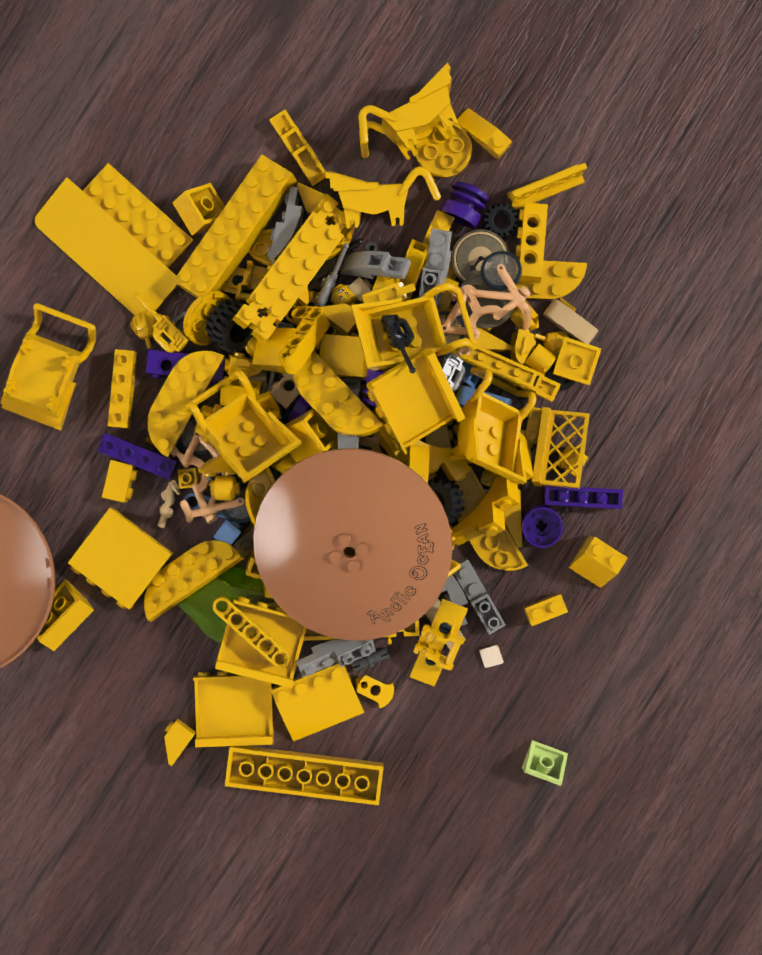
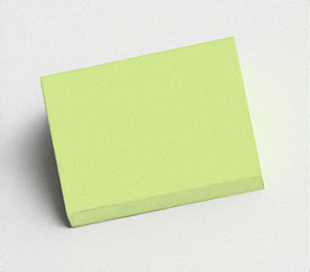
M532 740L522 769L524 773L561 786L568 753Z

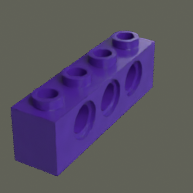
M148 349L146 373L151 374V378L162 379V375L169 376L173 367L189 354ZM225 358L221 362L210 385H215L224 379ZM165 361H171L172 367L168 371H164L162 368Z
M104 433L98 451L169 480L173 479L179 464L176 460Z
M543 485L542 504L622 509L623 490L586 487L575 489Z

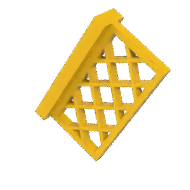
M586 163L577 164L508 192L506 195L511 207L513 206L515 208L514 211L524 208L525 202L537 203L584 184L583 174L587 170Z
M547 407L542 408L532 478L534 486L542 487V485L580 489L589 413L558 411ZM555 416H563L566 422L557 427L554 423ZM576 418H585L584 425L578 429L572 424V421ZM570 424L575 432L566 438L560 430ZM559 432L564 440L555 446L551 440ZM578 434L582 441L574 448L569 440ZM567 442L573 450L563 456L558 448ZM557 451L562 458L552 464L549 460V455ZM576 453L579 457V462L571 466L567 458ZM565 461L570 468L563 474H560L555 467ZM554 469L559 477L554 481L546 480L547 473ZM573 471L577 476L576 483H568L564 477Z

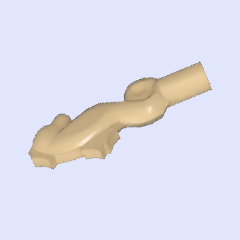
M176 480L169 482L166 490L161 493L162 499L165 500V503L160 507L161 517L157 524L161 528L165 527L168 518H171L174 514L171 506L175 502V493L177 495L181 494Z

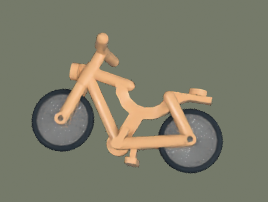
M494 252L487 256L481 265L483 281L493 289H507L509 293L478 290L472 285H464L461 288L465 305L468 303L473 312L469 319L475 341L480 337V332L476 329V323L481 316L486 314H493V318L499 320L515 307H519L524 315L522 329L528 330L532 318L531 308L525 300L531 293L524 286L519 290L515 284L519 281L522 274V266L519 259L510 252ZM449 291L450 300L455 302L457 300L456 295ZM476 297L509 300L510 302L502 308L496 305L481 307ZM458 300L451 312H438L447 344L458 339L468 338L464 322L460 317L461 311ZM462 347L457 354L460 357L463 354L467 356L472 350Z
M195 417L189 420L179 438V444L186 451L185 454L179 452L176 446L171 452L172 457L177 456L185 468L190 465L199 468L204 464L201 459L194 455L200 456L210 453L213 457L219 455L214 445L202 441L203 436L194 432L197 425ZM202 474L200 484L194 483L192 486L200 508L191 510L186 500L180 502L188 523H192L194 517L201 516L205 518L208 524H211L218 519L216 514L222 512L227 519L236 523L251 521L245 502L248 484L240 483V493L236 494L233 501L217 503L215 497L211 495L207 504L203 492L207 489L210 481L208 477Z

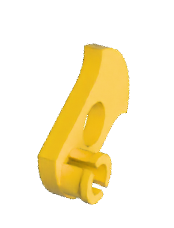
M366 674L358 677L355 681L357 686L356 692L376 701L379 708L385 707L394 695V685L392 682L384 684ZM374 685L380 687V692L377 695L370 693V689Z

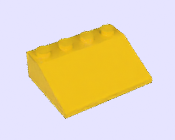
M338 662L312 675L293 679L292 688L278 685L271 689L277 708L293 742L364 713L346 666L340 667Z

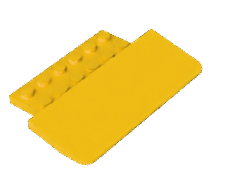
M109 163L83 191L66 177L35 217V224L39 230L134 315L141 312H149L134 298L136 293H139L157 311L178 286L174 281L176 275L169 268L194 242L187 233Z

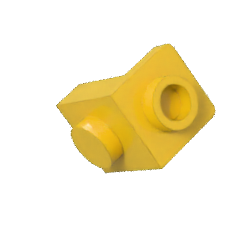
M271 391L256 396V401L266 413L271 411L277 419L281 418L280 406Z

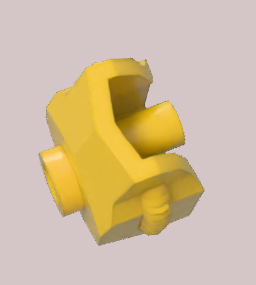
M518 328V330L512 333L510 342L512 350L509 352L511 360L524 365L530 351L535 349L536 340L534 339V334L530 333L529 329L523 330Z
M235 352L234 354H229L228 358L225 359L224 370L228 375H231L236 370H241L248 378L262 371L261 368L252 365L253 359L245 357V353Z

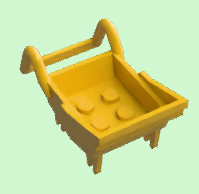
M448 62L419 93L410 97L409 103L390 113L373 105L365 106L360 110L358 116L361 156L363 158H368L369 156L368 129L385 134L398 146L406 160H410V156L407 154L408 151H411L414 157L417 156L414 145H418L417 140L427 138L436 128L446 140L449 139L446 133L448 130L452 136H455L456 133L450 119L453 120L455 125H457L458 121L450 104L449 94L452 78ZM371 113L382 118V125L374 121H367V114Z
M422 166L413 168L402 184L379 185L378 182H366L332 171H326V178H330V188L339 193L344 208L347 228L351 227L350 220L355 221V228L360 225L361 212L378 214L389 210L392 226L396 225L397 217L400 219V225L402 226L408 189L419 175L424 177L433 199L437 201L441 198L431 173Z
M453 283L439 284L427 291L421 298L402 302L401 298L351 305L367 368L371 369V371L391 369L405 361L401 351L390 345V340L387 338V334L384 332L380 321L382 315L398 314L399 318H403L409 323L414 333V340L410 342L409 347H405L409 358L426 347L435 352L436 357L446 355L460 347H466L472 351L477 349L462 291ZM443 291H450L456 295L468 339H458L449 344L446 343L434 296Z
M36 303L33 305L35 317L33 325L25 334L22 345L12 364L0 404H2L1 408L62 431L76 387V383L73 380L79 364L87 359L94 348L96 328L91 323ZM42 311L87 328L88 342L83 351L79 352L35 335L42 323Z
M472 367L470 369L471 374L484 380L475 390L473 396L466 401V405L461 407L465 419L460 421L458 427V446L450 451V453L455 455L451 456L449 460L467 459L489 470L484 473L485 477L500 475L515 483L525 484L527 483L523 456V441L519 439L521 421L526 418L535 406L536 394L533 391L517 389L494 377L492 371L488 368ZM491 383L516 397L529 398V400L520 411L484 392Z
M236 370L182 406L184 413L192 412L200 429L209 438L211 444L214 445L224 461L237 473L238 477L242 478L243 483L301 445V440L281 423L271 411L266 413L258 404L251 383L241 370ZM239 379L246 392L204 419L196 405L231 382Z

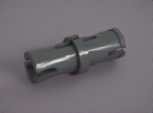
M384 647L371 653L369 656L354 661L351 665L356 673L369 666L374 667L376 663L389 659L390 655L387 648Z

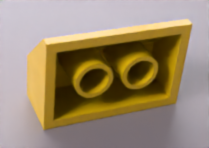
M65 579L55 589L50 614L41 633L36 637L40 643L53 651L94 611L89 601L68 580Z

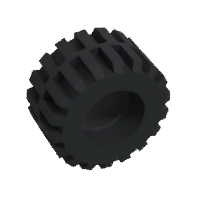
M227 299L226 302H220L219 306H215L213 308L214 311L210 312V318L206 322L208 324L206 326L208 337L222 349L231 353H235L236 350L238 352L242 351L253 337L251 335L253 329L249 326L243 329L232 320L238 310L244 305L236 299Z
M446 478L428 480V485L434 492L441 493L445 499L444 510L449 525L456 522V519L461 517L460 512L464 511L465 508L462 507V504L465 503V499L461 498L464 495L463 491H458L460 488L458 484L453 485L454 481L447 480Z

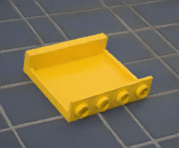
M427 347L410 357L414 368H416L414 374L409 372L406 361H403L366 384L369 390L367 395L372 402H375L377 406L375 411L385 422L383 425L384 429L394 439L391 441L392 445L397 451L400 450L405 455L408 454L405 448L453 419L458 422L465 419L435 352Z
M111 507L68 564L71 565L70 569L73 572L87 577L86 581L94 587L96 585L102 589L101 593L106 597L110 598L112 596L116 599V604L122 609L128 608L130 610L174 553Z
M239 596L238 599L234 598L233 603L288 652L289 663L284 668L275 667L227 624L215 669L292 688L297 666L296 661L299 659L307 628L291 618L279 606L273 609L264 602L258 601L257 604L250 603V599ZM234 614L231 617V621L236 624L242 620L239 614ZM249 627L245 631L246 635L250 637L254 636L257 632L253 627ZM264 640L260 644V647L265 650L271 646L268 640ZM279 653L275 656V661L283 662L286 656Z
M219 671L217 675H209V672H198V675L193 677V681H195L196 710L195 747L273 745L272 683L237 674H229L226 671Z

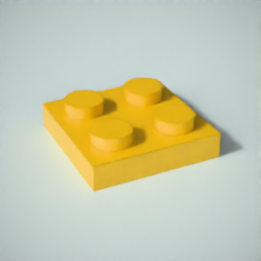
M564 337L552 374L589 386L601 348Z

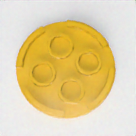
M453 121L451 123L456 134L452 136L449 130L446 131L449 136L448 140L442 136L437 128L427 138L417 140L418 145L415 146L416 159L419 165L427 168L434 177H453L462 172L471 159L472 143L468 132L458 123L455 125Z
M220 291L207 292L198 297L188 308L183 321L184 333L188 339L201 346L213 342L208 337V332L206 331V326H208L206 322L210 318L209 314L214 311L213 308L215 306H219L220 302H226L227 299L231 298Z

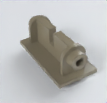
M254 526L232 544L244 558L254 549Z

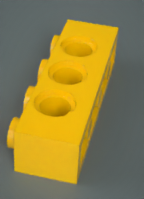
M525 202L524 208L519 211V220L522 221V227H518L517 238L520 239V245L516 247V256L519 257L522 274L518 282L537 284L541 282L548 204ZM533 222L536 224V227H530L527 223ZM532 240L535 245H528L526 241ZM530 258L534 263L528 264L524 259ZM515 263L514 275H517L518 266Z
M115 349L108 417L109 427L131 429L138 355L135 351Z

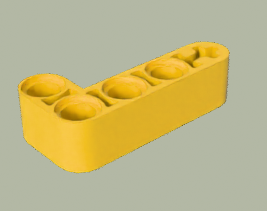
M299 306L292 311L291 316L297 328L278 354V359L287 374L297 373L302 368L328 330L330 322L321 307Z

